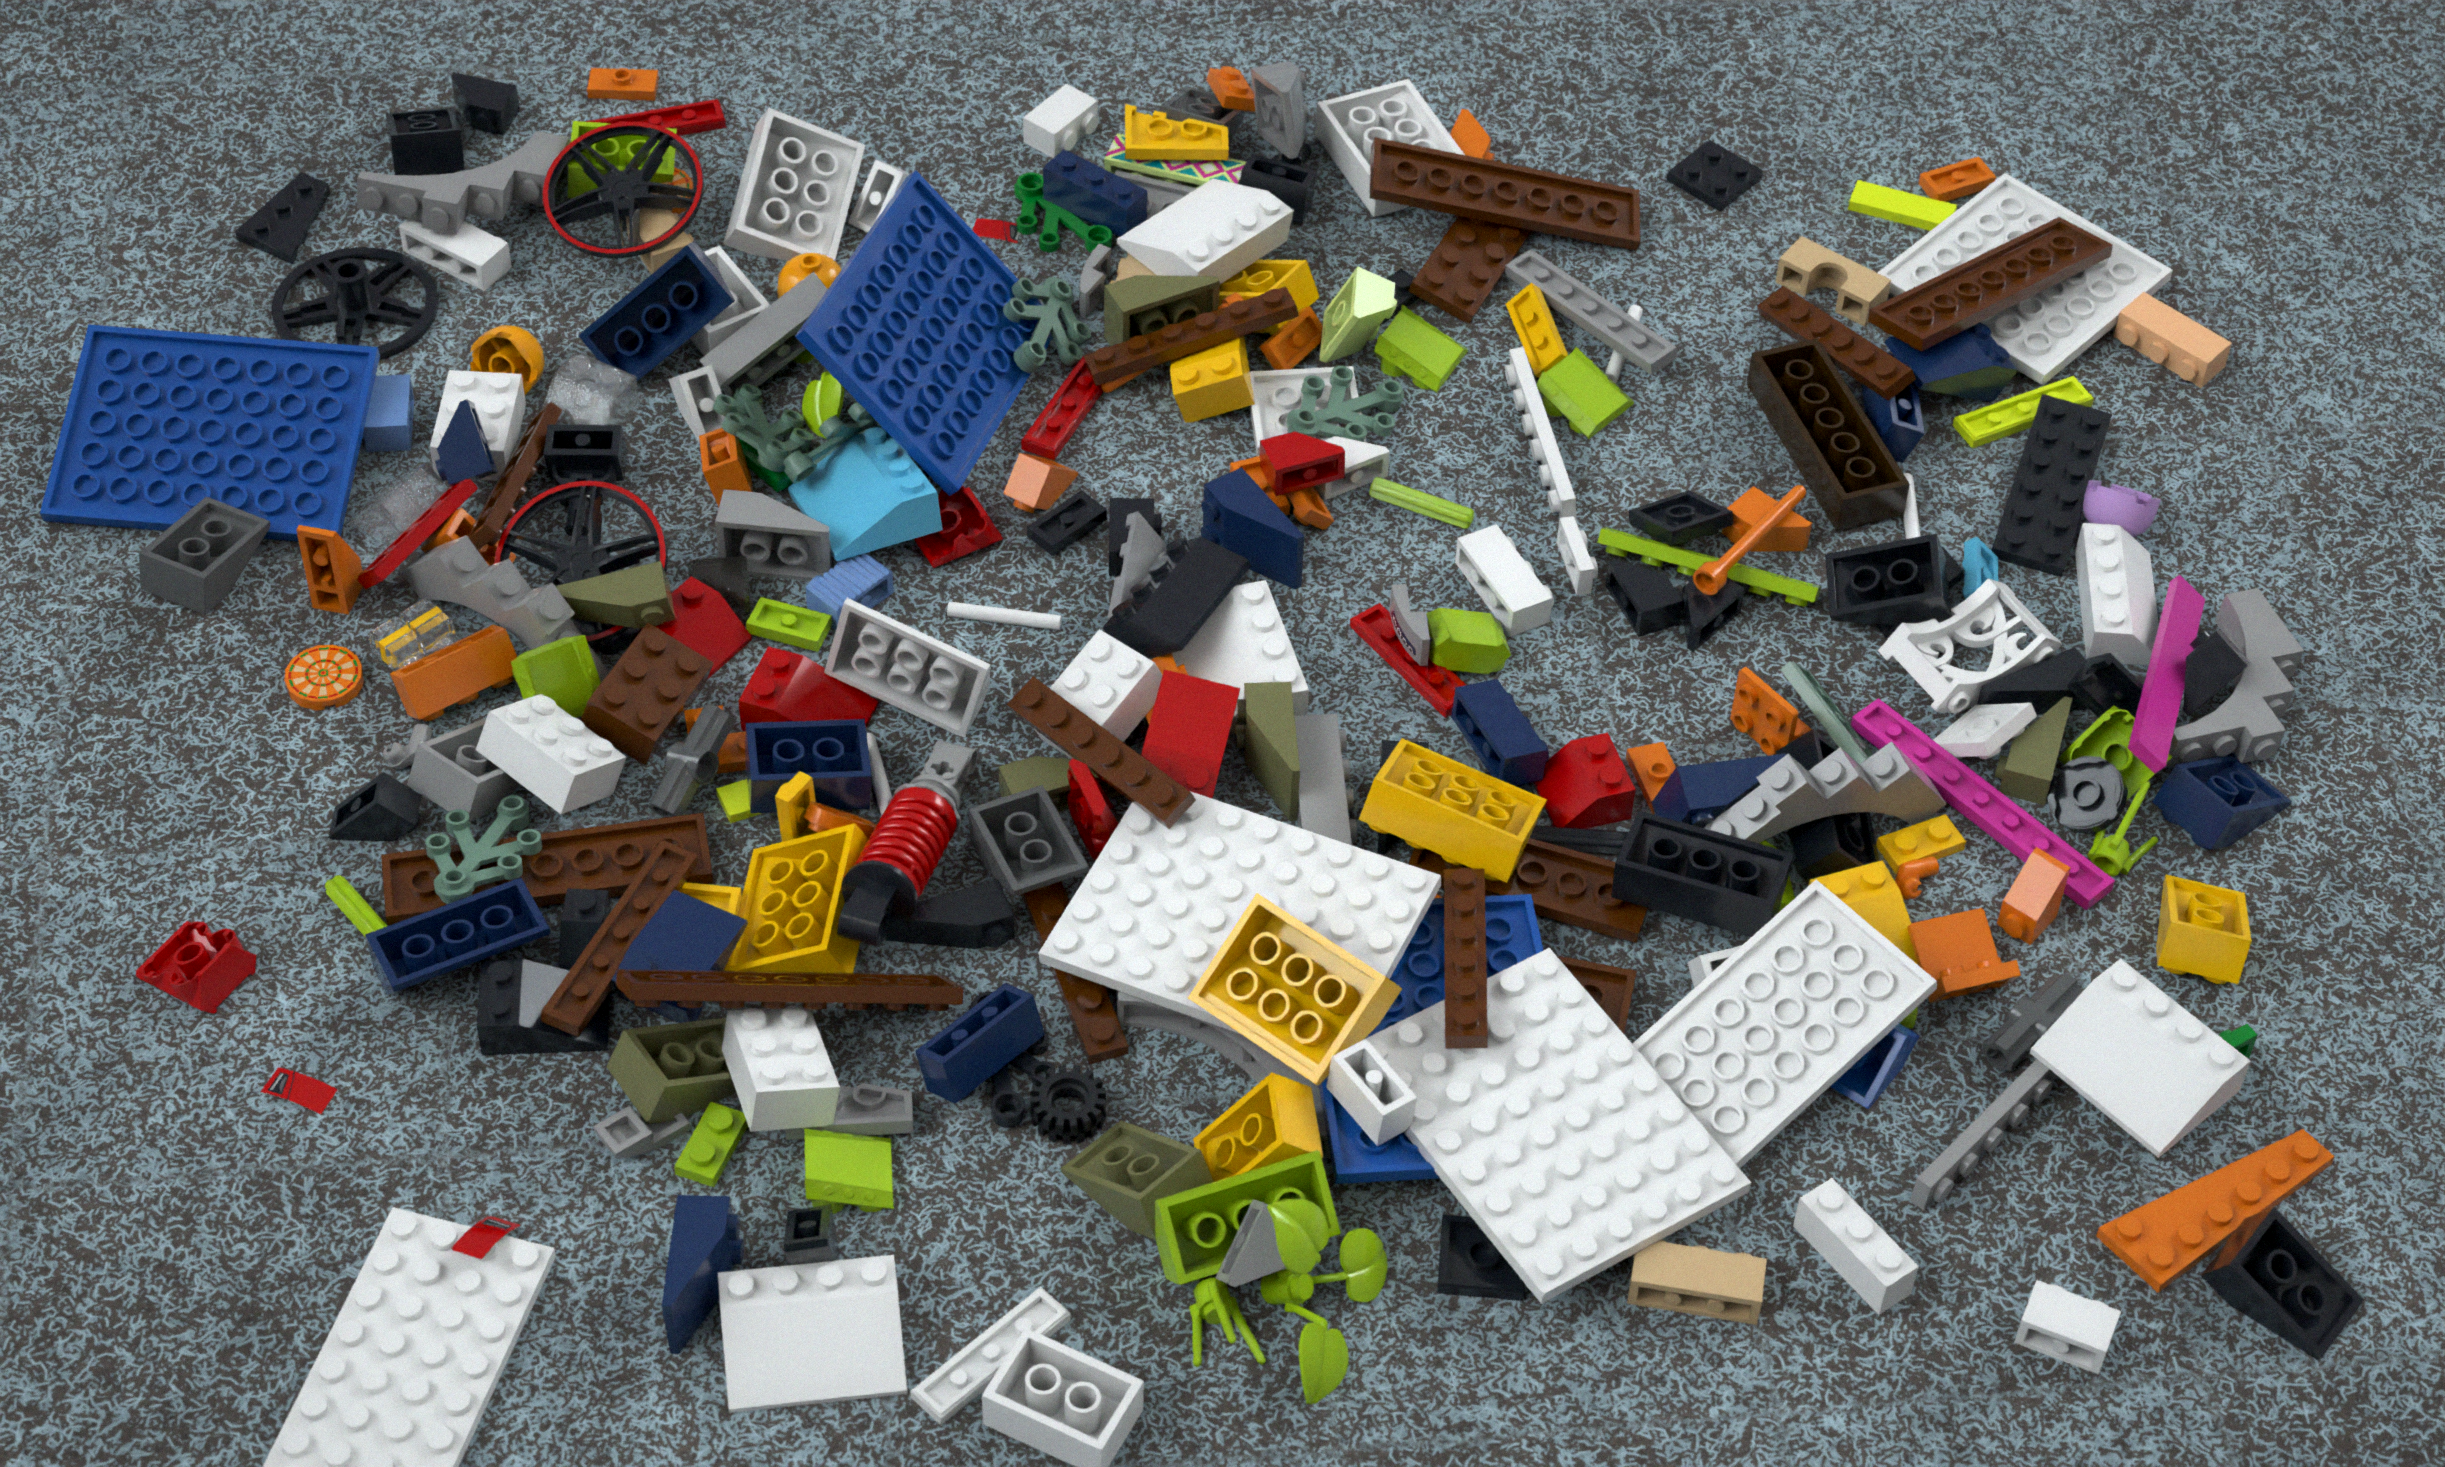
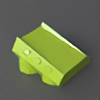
M1402 305L1400 312L1383 334H1379L1374 349L1384 374L1392 377L1406 375L1412 379L1415 386L1422 389H1430L1436 393L1468 351L1466 347L1426 322L1422 317L1416 315L1404 305Z
M1576 346L1573 352L1547 372L1543 371L1536 384L1542 396L1546 413L1556 417L1563 415L1569 420V427L1578 434H1584L1588 439L1634 404V401Z
M1437 608L1426 613L1429 636L1432 638L1429 659L1434 664L1446 667L1447 670L1480 674L1498 672L1504 668L1505 661L1511 656L1501 623L1491 613Z
M585 635L564 637L526 651L511 661L512 672L515 681L519 685L523 700L543 694L553 699L557 706L575 718L583 715L589 698L601 684Z
M2115 705L2098 718L2058 758L2064 764L2083 756L2101 757L2107 760L2125 778L2128 790L2127 800L2140 789L2144 781H2149L2156 774L2128 749L2135 718L2127 710L2118 709ZM2168 754L2167 762L2172 758L2170 754Z
M804 1128L806 1200L811 1201L813 1207L831 1204L833 1214L841 1211L845 1205H855L864 1212H878L883 1208L893 1209L891 1138Z

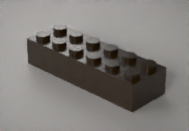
M1818 338L1752 353L1747 386L1835 530L1839 531L1902 516L1910 483Z

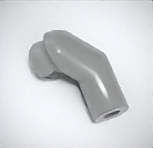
M416 724L413 727L407 745L402 747L397 742H394L393 745H387L383 751V758L388 761L389 767L401 770L412 765L418 744L431 739L432 729L425 724Z

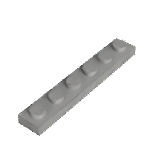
M1532 249L1505 265L1506 277L1523 288L1531 282L1541 289L1546 304L1650 375L1677 358L1676 346Z
M2036 1059L1917 1177L1910 1201L1923 1211L1934 1200L1941 1203L1951 1192L1954 1186L1953 1181L1959 1175L1964 1178L1967 1177L1976 1167L1979 1155L1984 1150L1989 1153L1992 1152L2004 1136L2003 1131L2009 1125L2013 1128L2017 1127L2025 1118L2029 1110L2028 1106L2033 1101L2037 1103L2042 1102L2052 1089V1082L2058 1076Z

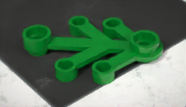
M1028 172L1019 176L1014 185V194L1017 199L1022 201L1021 215L1017 217V230L1024 235L1035 233L1037 231V218L1034 216L1036 203L1045 209L1043 233L1039 236V248L1042 251L1051 253L1059 249L1060 236L1057 234L1059 221L1084 240L1085 248L1090 253L1098 244L1112 248V231L1108 227L1103 225L1089 227L1075 214L1043 199L1042 175Z

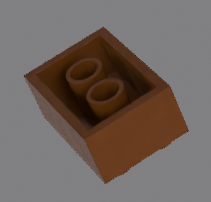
M647 622L589 698L581 721L600 738L608 740L620 751L646 765L683 716L684 710L689 708L703 689L714 663Z

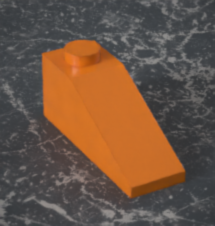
M299 525L296 532L312 607L349 615L363 587L357 580L358 575L363 571L360 557L336 531Z

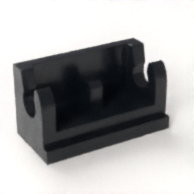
M2111 653L2087 658L2067 687L2098 718L2114 705L2118 709L2127 710L2135 718L2143 684Z

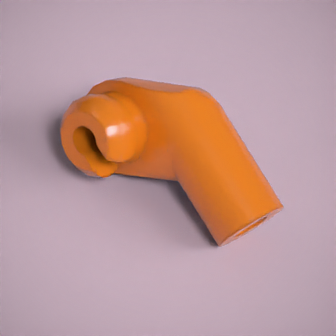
M1928 856L1900 864L1895 882L1904 900L1915 899L1921 894L1922 890H1917L1918 885H1921V878L1938 874L1939 864L1935 857Z

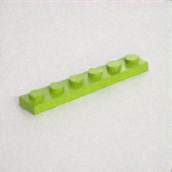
M1608 527L1601 528L1597 543L1606 545L1605 552L1622 557H1627L1628 551L1642 555L1641 562L1659 567L1663 566L1664 561L1678 565L1677 572L1690 576L1705 562L1718 561L1720 559ZM1736 563L1727 572V577L1734 582L1738 581L1749 584V591L1752 593L1770 597L1772 591L1786 595V602L1807 607L1808 601H1818L1822 587Z

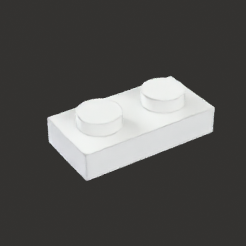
M1574 516L1560 518L1557 545L1576 595L1590 594L1593 579L1598 577V567L1595 557H1590L1588 554L1586 533L1584 530H1579Z

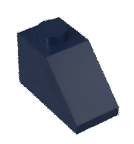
M468 399L463 400L459 403L437 448L440 459L435 460L441 480H448L451 486L466 478L476 481L498 473L475 404Z

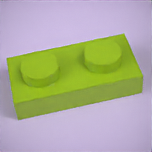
M760 597L746 622V628L751 635L818 652L832 627V616Z
M710 1102L674 1166L675 1175L715 1187L748 1127L744 1112Z

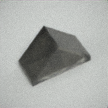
M747 557L698 559L687 564L689 577L692 576L719 592L737 617L746 623L751 615Z

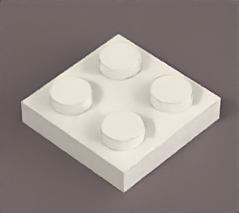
M2032 703L1975 705L1933 741L1957 759L1979 756L1980 759H1987L1997 755L2001 751V746L2009 739L2022 734L2025 731V726L2036 718L2037 715Z

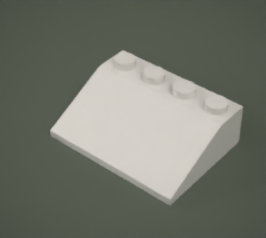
M1409 79L1317 103L1315 135L1373 217L1403 210L1408 207L1369 198L1371 145L1375 137L1465 155Z
M768 108L757 122L723 244L751 255L789 261L793 257L804 253H820L835 260L865 145Z
M1211 179L1117 238L1116 244L1158 276H1217L1221 284L1288 240L1294 210L1269 191Z
M1266 580L1234 586L1184 649L1172 653L1176 666L1184 664L1189 676L1240 688L1238 699H1243L1244 683L1291 681L1294 715H1307L1309 689ZM1236 709L1229 734L1235 733V725H1242V723H1237Z
M846 598L824 673L951 733L965 737L983 705L990 684V664Z
M2119 959L2095 978L2030 1050V1054L2158 1158L2240 1091L2251 1062L2122 959Z
M894 1255L718 1273L729 1413L907 1394Z

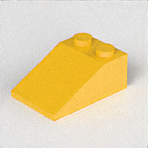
M1257 260L1220 284L1219 306L1224 298L1234 292L1238 293L1244 300L1262 295L1268 290L1279 289L1285 286L1296 303L1298 311L1311 306L1320 296L1307 260ZM1287 321L1255 332L1273 335Z
M1244 335L1171 360L1170 375L1173 395L1185 423L1199 421L1255 404Z
M1883 860L1809 880L1808 886L1817 879L1918 965L1907 930L1911 921L1901 891Z
M2166 874L2163 882L2156 944L2157 965L2163 966L2165 970L2174 974L2183 975L2188 972L2201 975L2206 980L2216 984H2225L2227 982L2239 984L2252 942L2245 893Z
M1273 1072L1193 1138L1194 1148L1201 1150L1214 1182L1315 1150H1319L1321 1158L1323 1157L1312 1088Z

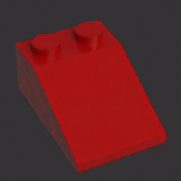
M768 646L738 700L741 730L746 731V723L865 719V726L867 728L878 706V700L849 684L825 674L824 667L804 655Z
M1164 669L1141 756L1188 791L1213 799L1240 688Z

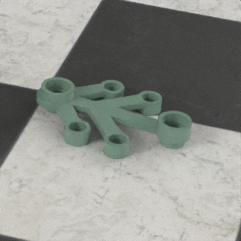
M1021 277L1012 286V292L1015 297L1011 298L1003 306V312L1012 322H1019L1020 320H1038L1030 341H1025L1014 351L1013 356L1016 364L1027 373H1034L1041 367L1047 355L1044 345L1051 332L1059 350L1058 356L1060 360L1068 366L1075 365L1083 356L1079 346L1091 337V331L1085 323L1077 321L1071 308L1074 297L1070 285L1065 280L1056 277L1047 278L1043 285H1034L1030 279ZM1030 298L1041 299L1044 306L1026 305L1024 302H1027ZM1058 311L1067 327V336L1057 316Z
M1336 366L1333 368L1329 380L1332 387L1327 408L1315 411L1316 399L1322 396L1325 382L1322 378L1315 375L1306 376L1301 388V393L1303 394L1301 407L1289 412L1286 419L1288 433L1295 431L1314 438L1319 434L1330 438L1338 436L1364 442L1367 430L1373 431L1378 436H1390L1395 425V419L1392 415L1384 412H1396L1400 409L1404 398L1402 385L1395 380L1387 379L1377 386L1376 391L1343 402L1345 391L1351 385L1353 372L1348 367ZM1373 407L1384 411L1377 413L1374 418L1358 413ZM1337 421L1347 425L1346 428H1343L1340 426L1330 424L1329 422Z
M746 383L742 384L741 388L735 390L733 397L724 394L717 395L713 410L725 416L721 426L722 429L756 448L759 454L757 460L763 467L771 471L783 472L786 468L783 465V461L790 454L797 450L806 451L809 449L813 435L800 428L804 417L794 410L786 409L783 411L779 421L769 425L760 407L763 402L761 397L762 391L756 386ZM792 431L789 440L782 442L776 439Z
M855 402L848 409V413L856 423H842L836 415L828 418L821 424L819 430L829 441L809 453L803 454L800 450H797L790 454L783 461V465L786 467L784 472L794 484H797L810 476L820 461L851 436L864 433L869 428H882V426L862 405Z
M517 795L506 796L500 801L497 807L496 820L477 843L470 831V817L467 811L455 809L445 815L446 830L454 835L464 857V860L457 868L450 857L451 846L447 835L435 833L428 836L425 840L427 856L434 859L440 872L434 880V890L446 904L471 896L476 886L503 879L514 880L519 878L523 874L522 858L520 855H534L542 849L541 834L535 829H525L518 833L517 841L496 846L508 831L522 830L530 823L529 806L522 797ZM493 862H497L498 866L491 867L477 871V869L482 865Z

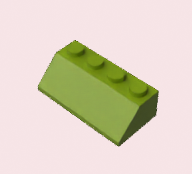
M1315 1150L1155 1200V1239L1166 1279L1182 1285L1217 1274L1253 1199L1267 1205L1286 1199H1303L1313 1202L1319 1206L1326 1217L1329 1238L1341 1234L1320 1151Z

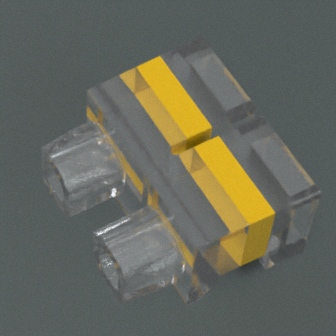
M428 597L423 598L399 613L400 619L394 616L368 632L372 658L381 665L388 664L394 671L459 641L455 634L453 621Z

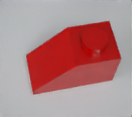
M1294 431L1260 440V468L1274 495L1279 496L1345 478V450L1342 446Z

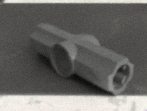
M707 703L685 741L676 742L671 746L665 761L667 773L648 805L654 813L663 818L683 815L699 785H706L714 779L719 766L717 753L736 721L731 714L720 709L718 706Z
M2066 972L2064 974L2054 973L2030 998L2026 995L2021 997L2010 1010L2005 1023L1983 1045L1982 1053L1987 1058L1988 1064L2000 1072L2002 1070L2011 1072L2027 1056L2034 1044L2083 992L2077 980Z

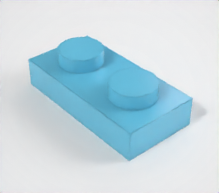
M1977 536L1964 542V559L1962 561L1964 586L1962 592L1964 598L1967 599L1988 578L1998 581V557Z

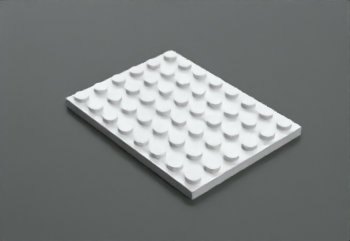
M1194 792L1191 793L1196 801L1170 829L1166 828L1132 802L1039 951V960L1042 964L1239 1033L1188 999V996L1256 893L1390 979L1441 887V875Z
M1550 948L1487 978L1488 1048L1445 1049V999L1366 1038L1417 1096L1412 1125L1408 1126V1130L1404 1131V1134L1413 1145L1418 1147L1420 1154L1427 1162H1430L1437 1175L1541 1304L1747 1194L1750 1190L1751 1181Z

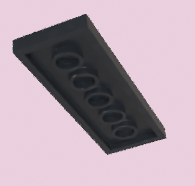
M2042 394L1991 550L1998 557V560L2059 577L2063 576L2083 511L2089 480L2093 479L2112 417L2111 413Z

